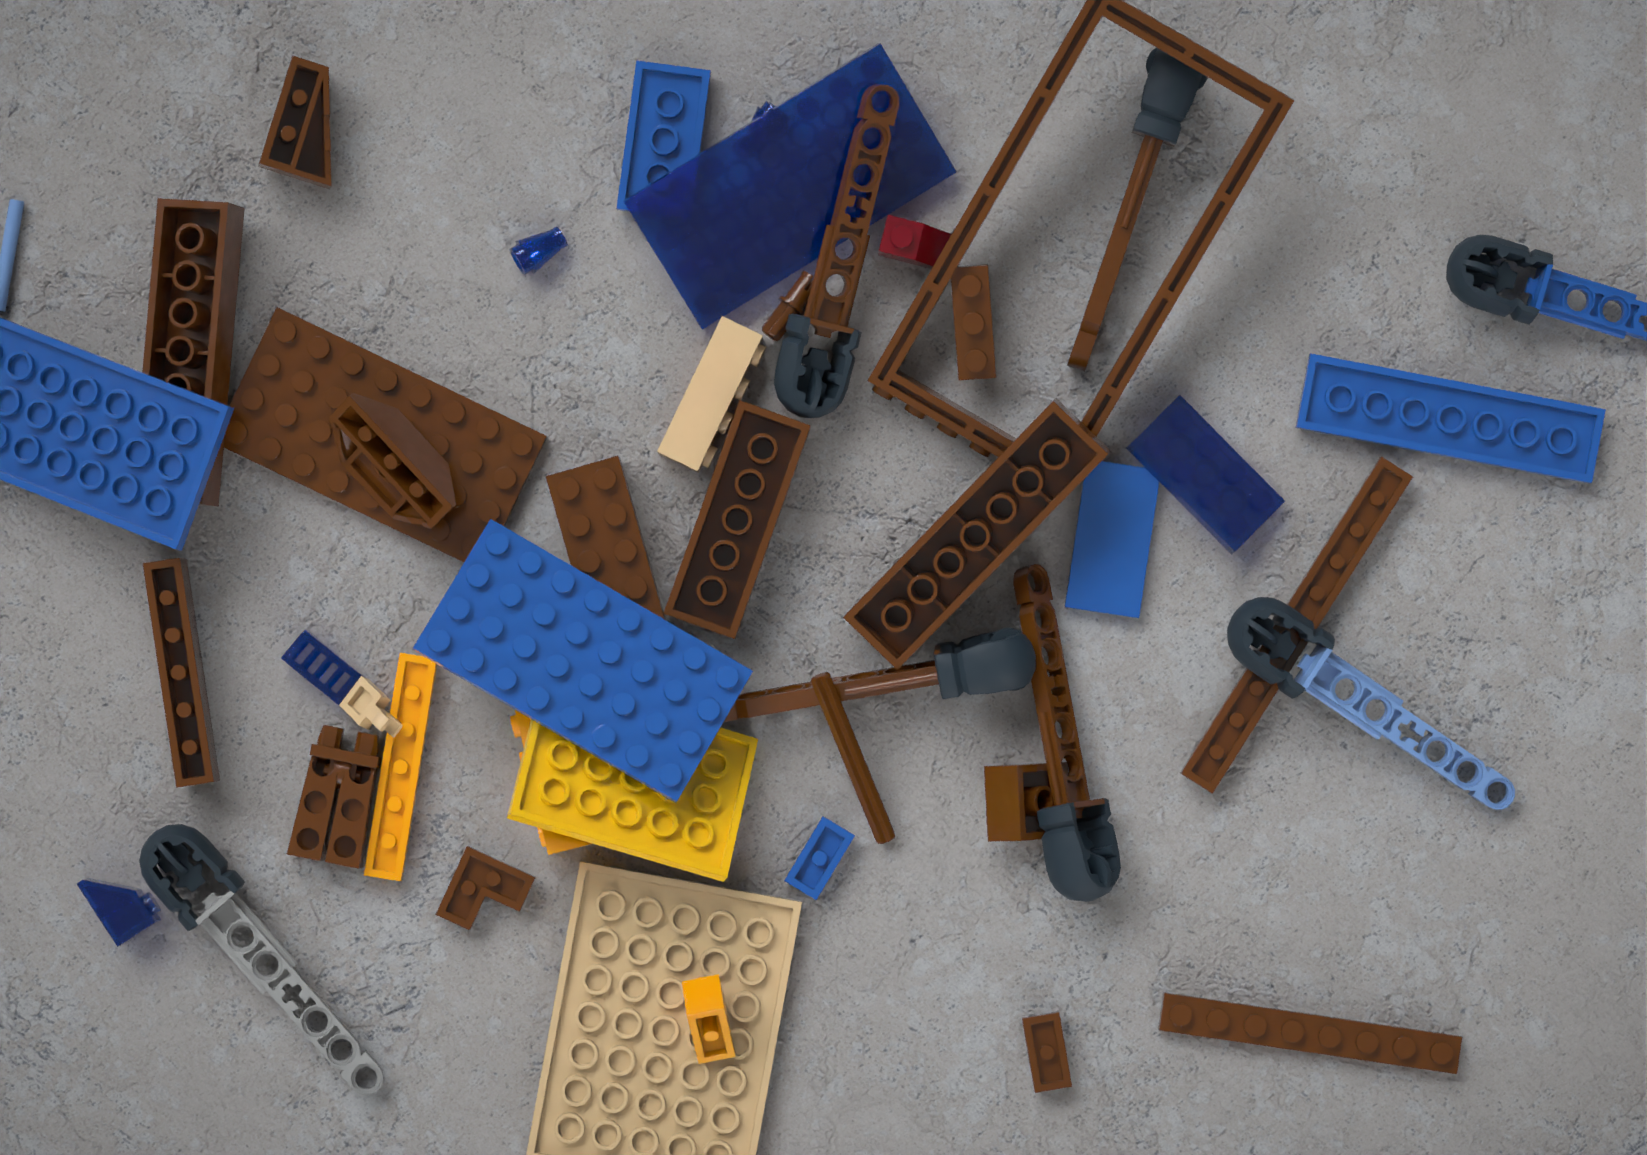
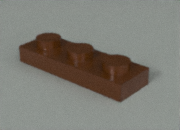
M988 264L958 266L951 277L958 379L960 381L996 378Z

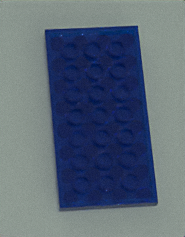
M881 43L872 46L623 200L702 330L819 257L826 225L831 224L853 131L862 120V118L857 117L861 99L868 87L875 84L888 85L894 88L899 96V108L894 126H889L891 140L869 226L957 172ZM882 90L876 92L872 97V106L879 113L885 111L889 106V97ZM871 127L864 132L862 139L864 145L868 149L878 146L880 134L877 129ZM865 164L859 165L854 170L853 178L858 185H866L871 179V171ZM850 189L849 195H856L853 207L847 206L845 213L851 216L850 222L853 217H860L861 210L856 208L857 197L865 198L867 192H858ZM848 238L840 239L835 247L848 240Z

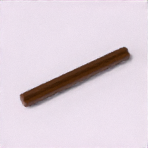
M828 672L817 674L811 678L813 689L874 838L878 844L889 842L895 838L893 827L831 675Z

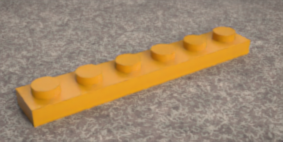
M407 653L399 654L390 714L403 727L395 737L389 735L388 732L386 734L364 876L402 881L437 669V664L424 656Z

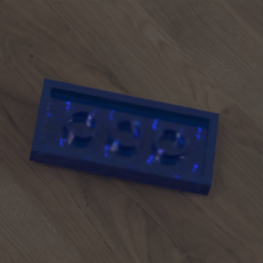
M1181 395L1126 447L1231 555L1285 502Z

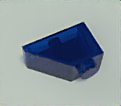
M92 878L83 879L77 883V886L117 947L126 944L161 921L157 914L161 911V908L150 892L144 894L140 888Z

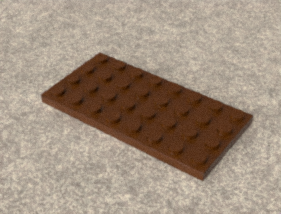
M277 307L229 405L234 410L225 432L224 448L465 562L490 519L505 527L547 436ZM352 393L398 408L449 463L456 505L434 528L429 529L423 527V525L392 519L341 464L334 438V428L330 425L329 417Z

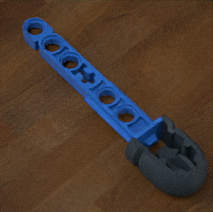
M1480 234L1468 237L1455 246L1449 257L1446 270V280L1449 288L1461 302L1473 308L1502 317L1510 314L1513 320L1528 325L1540 313L1624 339L1625 335L1647 341V331H1644V324L1639 322L1640 317L1647 316L1646 302L1636 300V294L1552 269L1553 254L1538 249L1530 252L1529 248L1525 245L1496 236ZM1503 258L1514 261L1517 266L1523 268L1530 266L1537 269L1534 279L1528 278L1524 293L1529 294L1526 305L1523 300L1516 298L1509 300L1497 295L1503 289L1512 290L1514 288L1518 273L1512 271L1506 261H1502L1500 266L1490 264V262ZM1484 282L1493 285V287L1483 290L1479 289ZM1572 290H1579L1586 297V305L1581 311H1575L1568 305L1567 297ZM1608 301H1614L1621 307V317L1616 322L1608 321L1603 315V307Z

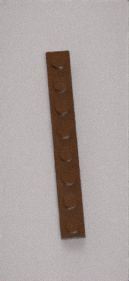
M1163 992L1158 1026L1160 1031L1457 1074L1462 1043V1036L1166 992Z

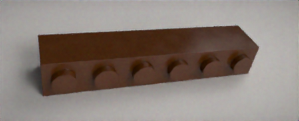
M174 558L143 563L176 788L220 781L187 559Z

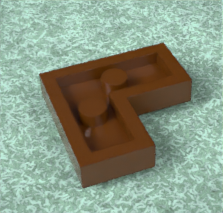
M467 846L435 915L471 930L486 897L520 912L536 876Z

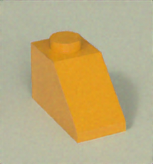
M719 974L682 981L686 1014L698 1063L736 1057Z

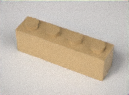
M723 316L721 317L657 450L658 454L698 473L702 466L710 467L718 450L712 444L718 432L725 435L734 414L728 411L735 398L742 400L750 383V380L745 378L750 365L755 367L759 365L766 350V346L761 345L763 335Z

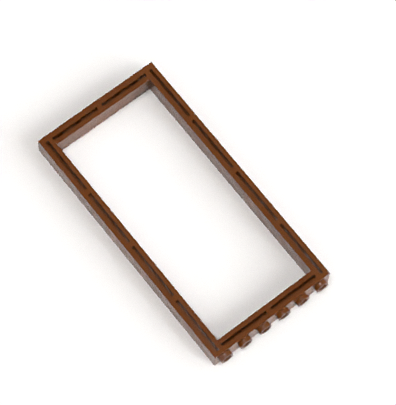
M1087 0L867 380L874 384L872 390L876 394L890 401L894 396L905 402L906 406L904 409L920 419H924L926 415L939 422L937 428L953 438H956L958 434L971 441L969 447L985 457H989L990 453L999 457L1016 438L900 371L899 368L1102 17L1107 18L1263 109V112L1083 416L1081 422L1096 437L1295 101L1288 95L1124 0Z

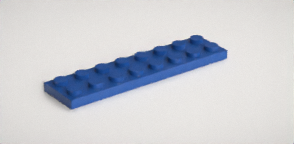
M1309 354L1295 428L1590 484L1593 481L1606 409Z

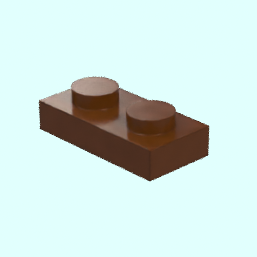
M1059 1011L1022 1017L1034 1092L1039 1093L1072 1087Z

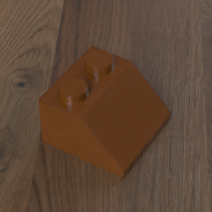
M1062 762L1063 770L1068 776L1067 762ZM1046 763L984 766L988 842L1042 839L1046 831L1039 827L1037 811L1054 806Z

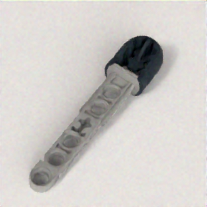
M183 824L166 825L149 836L141 849L139 859L141 874L149 888L170 912H178V921L184 928L190 931L201 924L260 993L263 994L267 991L329 1063L334 1067L342 1069L340 1075L354 1091L361 1095H372L377 1092L382 1086L384 1078L380 1065L367 1050L361 1053L359 1041L294 968L298 964L238 896L236 892L242 888L245 881L235 870H227L228 861L207 837L197 829ZM182 842H186L195 850L192 854L195 861L203 859L215 872L214 878L219 883L223 882L229 889L224 895L217 896L213 892L203 900L202 903L206 907L199 917L192 910V904L188 899H182L171 886L174 883L173 877L170 875L163 877L156 866L158 864L165 873L173 871L179 878L176 883L178 888L187 887L193 893L206 881L202 876L203 865L200 863L194 866L188 860L187 856L190 851ZM238 926H247L253 932V942L247 947L237 946L232 940V932ZM263 954H271L278 961V970L272 975H264L257 969V960ZM287 983L291 987L297 984L301 986L302 989L299 992V996L305 1003L309 997L315 1001L314 1004L305 1008L300 1017L294 1012L300 1008V1005L294 999L286 1001L283 998L286 993L283 986ZM318 1010L326 1014L328 1025L324 1030L315 1032L308 1028L306 1018L309 1013ZM338 1039L348 1040L353 1047L351 1056L345 1060L336 1059L331 1053V1045ZM363 1067H370L377 1073V1082L370 1088L361 1087L356 1082V1073Z

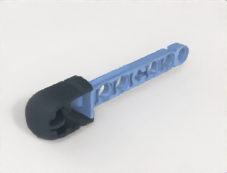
M1257 597L1246 601L1234 612L1227 627L1228 645L1234 657L1269 684L1277 683L1279 690L1291 699L1297 698L1304 691L1308 692L1377 740L1382 735L1458 788L1470 790L1468 794L1487 807L1502 810L1513 802L1515 788L1509 779L1493 768L1485 767L1484 763L1403 708L1401 706L1403 704L1402 699L1332 652L1335 643L1334 636L1323 628L1315 629L1313 622L1286 603L1269 597ZM1274 624L1289 629L1293 628L1298 632L1301 639L1316 644L1310 656L1305 654L1297 665L1301 669L1294 679L1293 675L1289 672L1275 668L1269 663L1270 658L1282 657L1288 660L1296 648V645L1291 641L1290 632L1285 630L1280 634L1273 629ZM1252 645L1254 648H1259L1263 645L1270 651L1269 654L1252 650L1249 647ZM1348 678L1353 682L1354 692L1350 698L1341 700L1335 693V687L1340 680ZM1374 699L1381 700L1385 707L1383 716L1378 720H1370L1366 715V706ZM1411 721L1410 730L1423 738L1419 743L1406 736L1400 740L1401 731L1397 729L1399 724L1407 725ZM1433 741H1441L1445 747L1444 757L1437 762H1432L1427 756V747ZM1465 761H1470L1475 767V775L1470 781L1461 782L1457 776L1458 766ZM1494 782H1501L1505 787V796L1501 801L1492 803L1487 796L1488 787Z

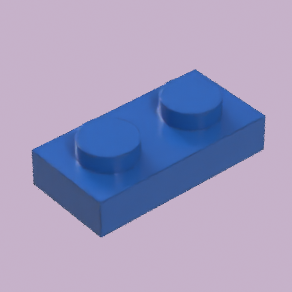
M822 816L784 881L817 900L855 835Z

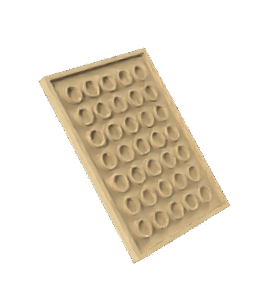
M580 861L526 1155H756L802 902ZM719 974L736 1057L699 1064L687 1019L682 981Z

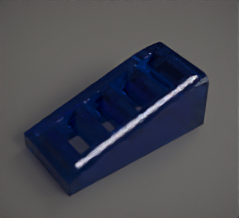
M304 630L281 657L283 661L338 705L362 676L309 630ZM310 643L315 648L302 663L297 660L298 656ZM322 653L327 658L312 673L308 668ZM335 663L338 666L337 670L324 683L320 678ZM346 672L351 677L336 693L332 687Z

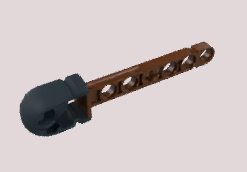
M1157 47L1150 52L1146 60L1148 76L1143 89L1140 106L1141 112L1138 114L1132 130L1133 134L1144 138L1067 364L1069 367L1084 372L1162 143L1173 147L1176 145L1181 131L1180 123L1186 117L1197 90L1203 87L1208 79L1207 76Z
M872 85L865 90L857 115L862 120L853 131L831 224L826 225L804 316L789 314L786 331L789 337L782 341L775 369L774 387L777 397L787 411L798 417L820 418L833 412L842 403L848 390L855 357L851 351L858 348L862 334L857 329L849 328L848 324L870 240V235H867L890 145L891 133L889 126H894L899 108L898 93L888 85ZM882 90L889 97V106L885 111L879 113L872 106V97L876 92ZM873 127L880 134V142L875 148L868 149L863 143V134L868 128ZM861 164L867 165L871 171L870 181L863 186L858 185L853 178L855 168ZM850 189L858 192H867L865 198L857 197L856 208L861 210L860 217H853L850 222L851 216L846 214L845 210L847 206L853 207L856 195H849ZM842 238H848L853 245V251L846 259H840L835 252L836 243ZM838 274L843 279L844 288L840 294L832 296L827 292L826 282L830 276ZM810 324L815 328V335L830 338L831 333L838 331L837 340L832 346L833 356L830 363L827 360L828 351L810 347L808 354L803 356L804 346L808 344L809 340L807 333Z
M1032 564L1016 570L1013 577V586L1017 605H1021L1019 618L1022 633L1031 641L1036 654V669L1031 683L1054 803L1052 807L1037 811L1039 827L1046 831L1042 836L1045 865L1050 882L1060 894L1069 900L1089 902L1106 895L1112 890L1120 875V854L1114 826L1107 821L1111 815L1109 800L1106 798L1090 800L1056 612L1050 600H1053L1050 580L1046 570L1041 565ZM1029 574L1033 577L1035 583L1034 591L1028 582ZM1035 611H1038L1040 614L1041 628L1036 622ZM1042 647L1047 652L1048 664L1043 660ZM1056 721L1060 724L1062 730L1061 738H1059L1056 732ZM1063 758L1067 761L1068 764V776L1065 774L1062 767Z
M1003 628L998 631L982 633L962 639L959 644L952 641L936 644L934 648L935 660L902 665L898 670L895 667L833 677L832 680L841 702L939 685L942 699L959 697L963 692L969 695L1017 691L1030 683L1036 669V654L1031 641L1020 630ZM811 681L747 692L739 695L724 722L738 720V718H750L819 706L820 703Z

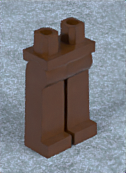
M323 725L317 744L311 745L310 755L312 757L287 855L317 861L325 860L327 863L360 869L363 868L364 849L377 770L380 768L382 757L377 756L379 736L358 732L353 752L341 749L345 729ZM338 789H340V791H339V796H338V801H337V805H336V810H335V815H334V820H333V825H332V830H331V835H330V840H329L328 849H327V840H328L329 830H330V826H331V821H332V816H333V811H334V806H335L337 791H338Z

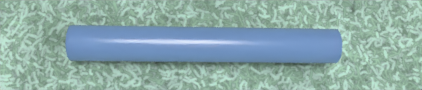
M14 199L9 200L0 252V312H6L24 208L23 201Z

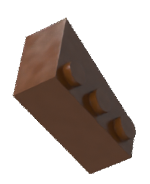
M292 55L258 167L330 190L332 182L329 67Z

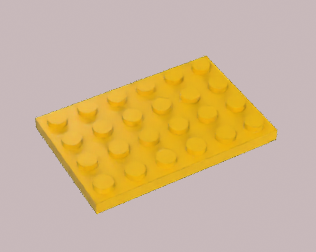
M531 719L507 819L724 882L728 877L758 739L720 727L680 798L675 803Z

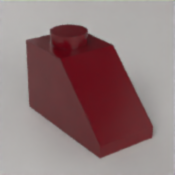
M888 215L878 256L932 269L952 234L920 222Z

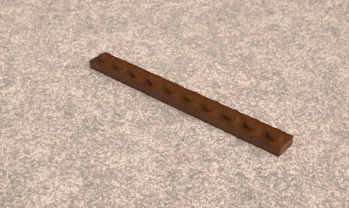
M1379 457L1287 605L1311 620L1315 629L1322 622L1413 478L1412 475L1383 457ZM1274 624L1273 629L1280 634L1285 630L1290 632L1291 641L1296 645V648L1288 660L1282 657L1270 658L1269 663L1275 668L1290 672L1308 642L1301 639L1298 632L1293 628L1289 629ZM1261 645L1257 651L1269 654L1270 650ZM1246 668L1180 774L1213 794L1279 690L1277 683L1269 684Z

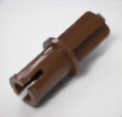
M802 271L801 276L786 296L779 297L780 304L762 326L763 333L770 339L779 341L786 333L789 314L804 315L803 309L807 305L813 282V276L810 273Z

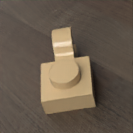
M363 676L359 678L339 704L359 726L367 730L373 724L380 731L383 732L385 730L389 735L395 737L403 727L395 717L384 710L391 700L371 680Z

